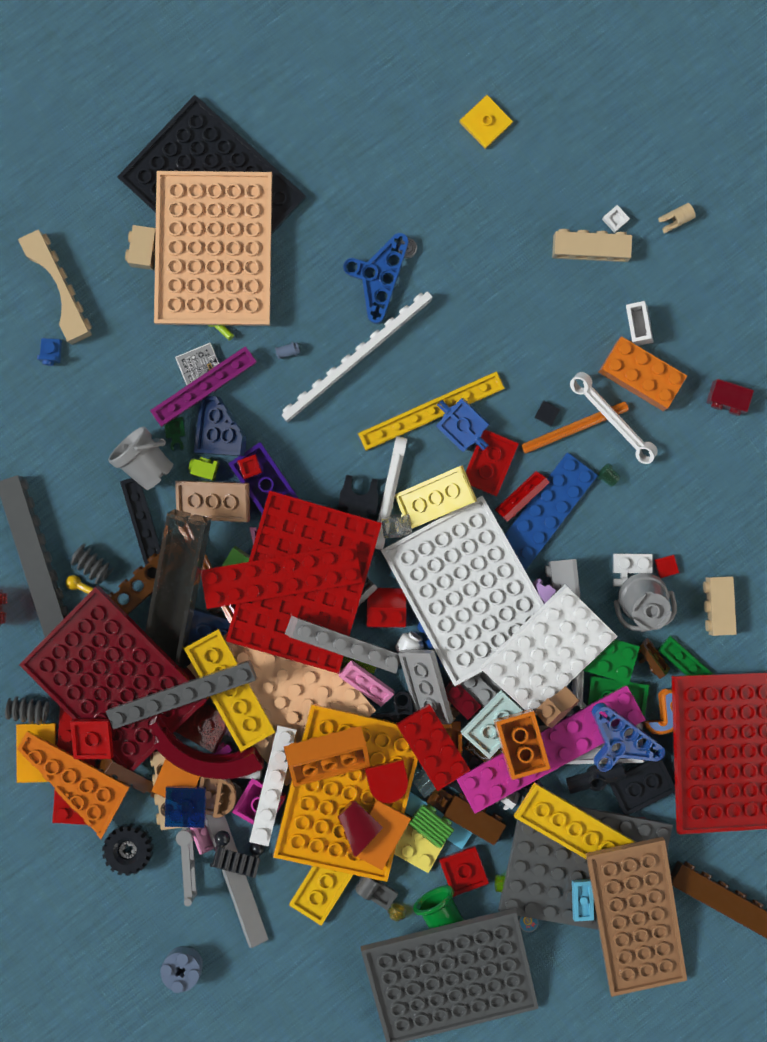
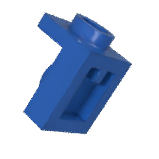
M41 338L40 355H37V360L47 366H54V363H60L62 340Z

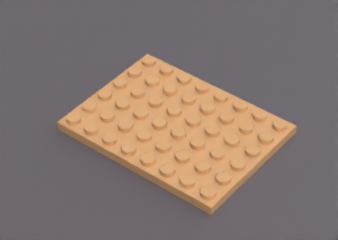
M157 171L155 325L270 326L272 172Z
M228 632L223 636L224 639H225V641H226V637H227ZM227 642L238 664L248 660L251 661L257 679L249 684L275 731L277 725L297 729L294 742L299 743L302 741L311 703L368 717L376 711L359 690L341 679L337 673ZM190 663L187 666L196 678H199L193 664ZM275 733L254 744L267 763L269 762ZM289 767L287 768L284 780L286 786L292 781Z

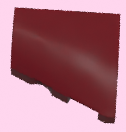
M355 800L350 801L337 816L344 828L345 838L349 841L352 849L351 854L354 857H357L383 828Z

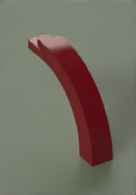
M159 714L151 717L149 730L155 736L154 747L165 759L188 773L211 779H233L253 774L264 767V759L254 745L242 752L238 751L230 754L204 753L185 745L177 739Z

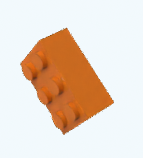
M529 709L494 719L509 777L512 780L551 769L534 710Z

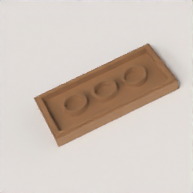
M175 481L176 519L230 522L250 521L249 483Z

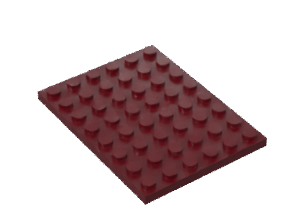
M99 585L19 664L72 719H109L106 711L110 708L192 680ZM209 697L159 713V716L173 733ZM151 717L113 729L111 725L114 753L112 759L132 772L156 750L153 745L155 736L149 730Z

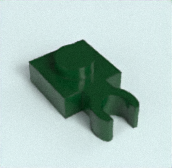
M177 417L164 425L166 439L172 438L170 446L172 451H175L174 446L177 443L180 444L181 450H184V444L180 438L186 436L184 418Z

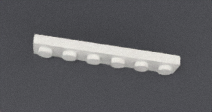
M277 725L249 840L251 843L269 846L288 768L284 746L294 743L297 729Z

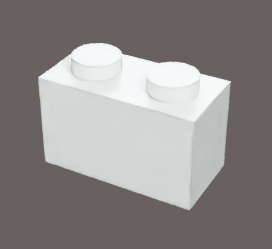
M641 301L626 305L632 342L637 346L653 343L646 302Z

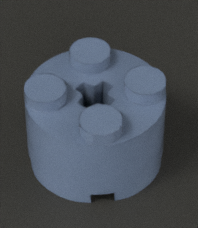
M184 946L176 947L170 951L160 969L161 978L165 986L174 993L192 989L202 973L203 961L200 954L195 949Z

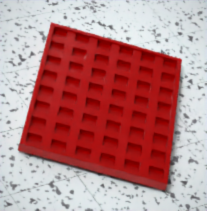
M269 490L249 562L356 544L362 583L236 604L226 642L339 674L343 655L291 638L285 632L291 616H295L350 636L382 523Z

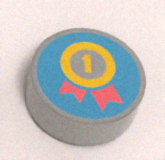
M519 916V925L523 931L533 932L536 930L539 923L538 919Z

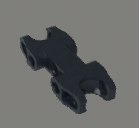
M346 475L340 492L338 510L366 518L367 515L376 516L378 479H372L370 489L366 494L357 495L352 490V476Z

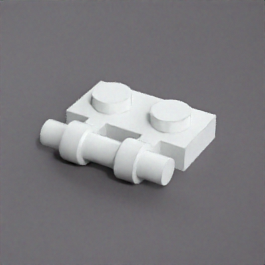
M613 554V573H620V579H613V586H622L628 579L627 573H652V554Z

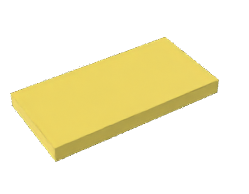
M463 465L395 494L408 530L477 502Z

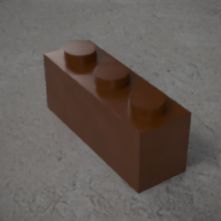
M454 793L453 798L443 812L444 817L494 846L506 827L503 821L504 818L495 812L493 815L486 811L487 808L475 814L467 798L462 793L459 795Z

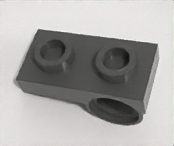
M362 877L355 887L356 892L361 897L369 901L372 900L387 911L398 895L397 891L380 880Z

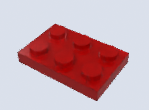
M485 430L481 438L489 446L483 451L476 445L465 473L472 487L497 497L519 443Z

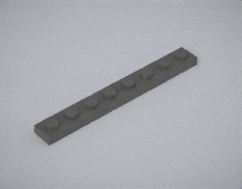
M248 660L108 709L106 713L112 728L116 729L255 681L257 676L251 661Z

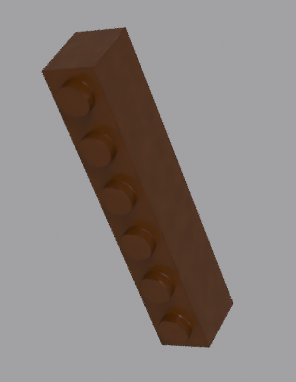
M677 861L670 874L673 887L767 939V910L763 908L764 904L755 899L752 901L746 899V894L737 889L735 892L730 890V885L721 880L718 882L712 880L713 876L703 870L701 873L694 870L695 866L687 861L684 863Z

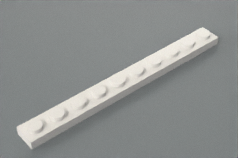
M427 291L424 295L423 293L417 295L413 299L414 303L411 306H404L399 311L400 315L395 319L393 317L384 324L385 328L372 333L371 339L366 344L362 342L355 348L356 352L353 355H346L341 360L342 364L337 368L335 366L326 373L327 377L323 380L318 379L313 383V388L308 393L304 391L297 397L298 401L294 405L291 403L282 410L284 412L282 417L287 423L428 305L432 301L430 293Z

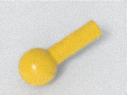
M70 575L65 582L70 590L79 589L89 594L94 589L82 583L81 579L76 575Z

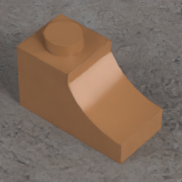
M565 686L557 694L547 698L534 712L548 727L553 728L580 700Z

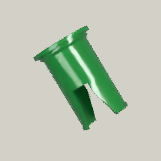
M444 885L434 888L422 895L413 905L414 913L422 915L429 929L464 921L452 898L454 890L451 886Z

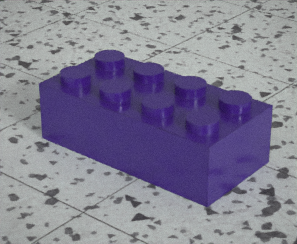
M261 442L247 450L245 456H239L228 463L241 483H249L250 497L262 514L269 490L299 499ZM256 454L263 473L244 480L237 461Z

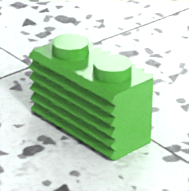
M421 805L412 816L408 825L435 847L441 848L454 831V828L451 827L452 822L444 816L440 818L436 815L437 810L431 805Z

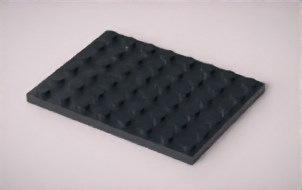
M196 95L179 110L117 176L126 187L156 213L157 171L272 172L271 235L306 199V196Z

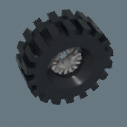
M133 823L130 825L123 824L115 828L105 839V844L102 846V851H104L103 859L106 858L107 860L105 862L106 866L110 865L112 872L116 870L118 875L124 873L125 876H130L132 873L137 874L140 870L142 871L153 856L154 844L151 843L152 837L147 835L149 832L142 830V826L139 825L137 827ZM126 844H128V846H133L131 854L129 851H124V849L126 848Z

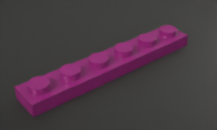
M245 346L151 409L150 412L159 425L163 427L257 362Z

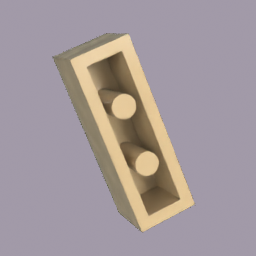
M733 577L706 578V582L703 583V590L707 595V601L704 602L705 612L708 613V620L705 621L706 631L712 636L737 635Z

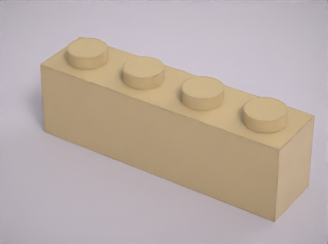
M559 229L553 236L552 258L628 262L631 259L632 235H627L626 232L608 234L607 231L589 233L588 230L570 232L569 229Z

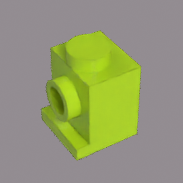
M200 457L199 460L191 459L188 469L191 470V475L215 481L220 463L213 461V464H211L210 459Z

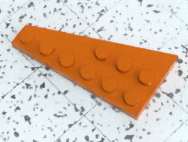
M27 731L17 748L32 766L39 770L44 779L52 784L56 792L102 839L131 786L117 780L113 776H109L81 759H74L73 755Z

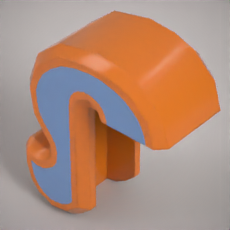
M668 688L662 689L658 693L660 720L643 722V727L651 733L664 735L673 732L672 690Z

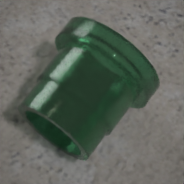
M608 463L598 472L597 478L599 480L602 479L612 487L619 481L621 476Z

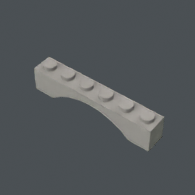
M291 616L285 632L291 638L395 674L400 664L399 654L395 651L341 634L295 616Z

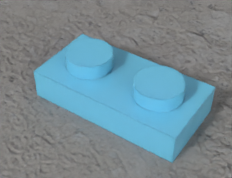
M590 879L572 880L573 920L575 922L594 920V898Z

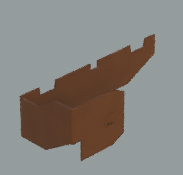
M102 759L98 764V769H103L104 773L109 776L114 774L118 776L117 780L129 786L132 784L133 788L143 793L147 791L154 798L156 793L151 792L153 789L152 781L115 763L113 759Z

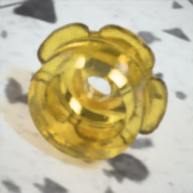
M393 903L387 911L390 914L389 917L394 921L405 919V907L398 903Z

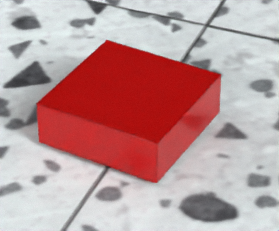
M256 454L237 461L244 480L263 473Z
M674 555L655 559L659 578L679 573Z

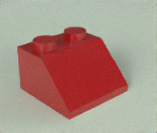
M377 588L367 598V627H406V596L401 588Z

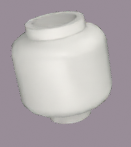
M412 631L404 633L395 646L396 651L399 653L402 650H422L424 648L423 639Z

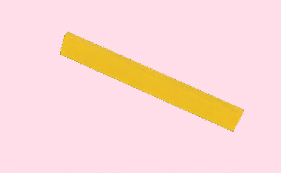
M496 371L359 432L358 435L365 451L396 438V436H401L443 417L445 413L437 406L441 400L449 407L456 405L461 398L472 404L505 388Z

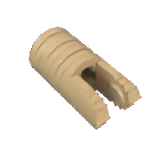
M686 203L659 217L658 220L659 222H665L672 218L673 223L662 228L663 233H667L694 219L696 215L692 205Z

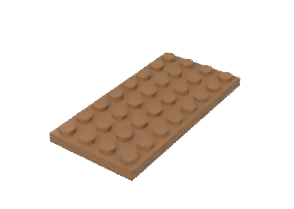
M659 837L585 853L611 997L687 981L665 839Z

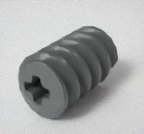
M84 543L73 554L71 565L75 566L78 564L77 569L83 570L84 575L90 574V580L96 578L95 584L99 585L109 577L114 568L108 570L110 563L102 565L103 558L96 560L97 553L91 556L90 552L92 549L89 548L85 551L86 544Z
M15 696L13 701L9 698L5 708L6 719L10 720L13 718L14 721L20 719L21 722L28 720L30 724L35 722L37 725L45 724L49 714V702L46 701L44 706H41V700H38L37 704L34 705V700L30 699L27 704L25 697L19 702L18 696Z

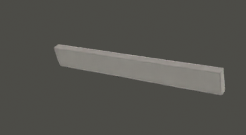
M202 814L214 849L217 845L215 842L216 833L224 830L230 835V842L224 846V849L237 852L225 815L220 818H213V815ZM222 870L249 948L269 940L247 877Z

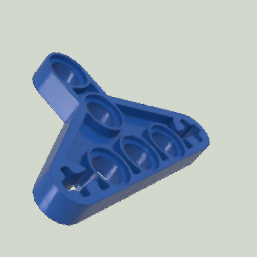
M403 233L395 234L368 262L349 258L343 265L344 271L348 276L362 280L367 315L373 324L383 322L409 243L408 238ZM400 238H403V242L405 244H401L399 248L400 252L403 251L402 254L396 251L391 252L392 248L394 250L397 249V243L395 241H399ZM391 256L399 258L397 265L392 266L389 264ZM354 262L357 264L355 272L347 270L349 263ZM368 268H373L375 276L367 278L365 271ZM385 274H391L394 277L390 284L383 282ZM379 292H385L388 295L386 301L380 302L377 300ZM374 302L379 306H385L384 309L380 307L379 314L381 317H377L376 320L371 315L372 312L375 313L377 310V306H373Z
M598 703L593 707L592 715L605 744L594 757V764L600 771H609L620 758L659 761L665 756V749L658 741L607 704ZM599 712H605L608 715L607 718L599 714ZM614 719H620L617 726H611ZM632 728V734L625 736L626 730ZM646 738L645 744L639 746V740ZM621 744L618 750L612 751L613 745ZM652 747L653 749L658 751L656 753L652 752L650 748ZM608 758L605 765H599L600 760Z

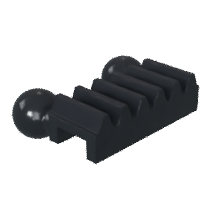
M224 830L217 832L215 835L217 845L214 849L216 852L210 867L256 878L260 862L259 856L265 852V846L251 843L250 851L252 856L224 849V846L230 842L229 833Z

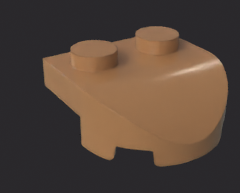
M201 777L195 812L213 815V818H220L228 814L236 803V789L230 779Z

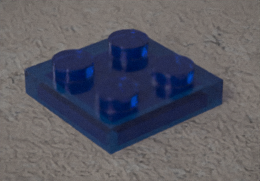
M166 786L165 827L204 828L206 787Z

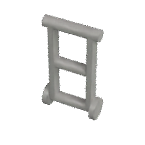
M186 824L176 835V842L181 846L184 905L190 906L197 896L193 835L189 824Z

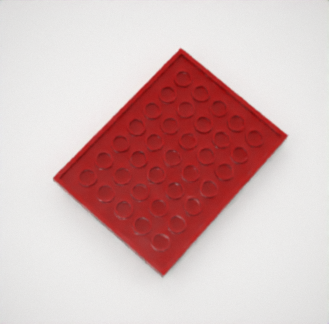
M767 672L672 676L676 832L678 834L767 829Z

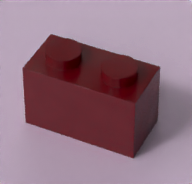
M716 379L712 382L706 403L711 404V408L717 410L727 409L730 410V414L740 416L748 412L754 390Z
M451 679L444 686L448 701L467 720L482 707L460 684L455 687Z

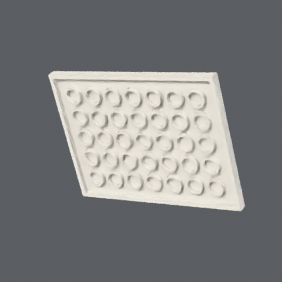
M483 496L477 498V502L455 510L381 550L455 687L482 673L483 671L480 666L544 605Z

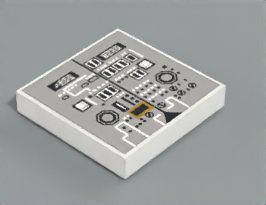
M211 343L175 357L186 385L219 364Z

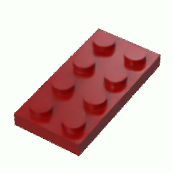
M427 704L396 724L437 791L470 771V768L430 704Z

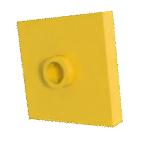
M486 95L460 119L459 123L486 149L513 124V121Z

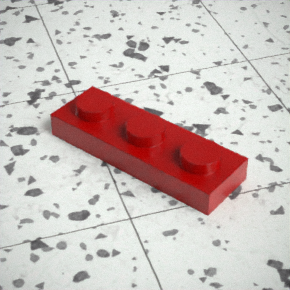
M534 472L495 511L508 522L550 482L539 472Z

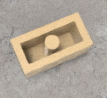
M133 225L132 231H129L128 234L130 247L126 250L125 260L130 267L153 270L156 228Z

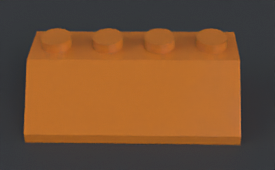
M361 726L351 727L344 731L332 732L325 736L313 737L306 741L294 742L284 746L294 787L370 767L367 745Z

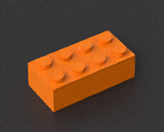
M622 336L616 341L598 371L601 375L662 411L669 408L687 377L686 374Z

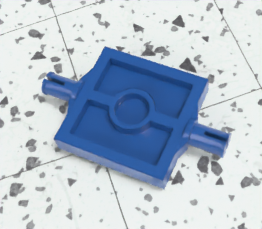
M461 398L452 407H449L443 400L437 404L445 414L436 427L462 452H465L474 443L483 451L489 446L481 436L490 423L464 398Z

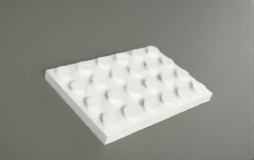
M564 584L480 668L524 710L532 709L535 711L547 698H551L567 686L618 636Z

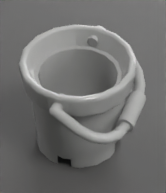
M145 426L136 429L114 449L108 459L110 464L115 468L122 469L146 490L157 485L161 481L162 475H167L173 467V463L159 448L164 446L166 441L162 438L152 439L151 433Z
M639 573L629 577L619 590L618 600L614 601L619 622L624 627L634 631L645 632L661 629L663 626L668 625L677 613L674 592L668 591L666 584L658 576L651 573ZM669 598L671 599V603H672V612H671V610H670V609H671V607H670L671 605H670V602H669ZM620 607H621V610H622L630 619H633L634 622H635L638 626H633V625H631V624H628V623L623 619V617H622V615H621Z

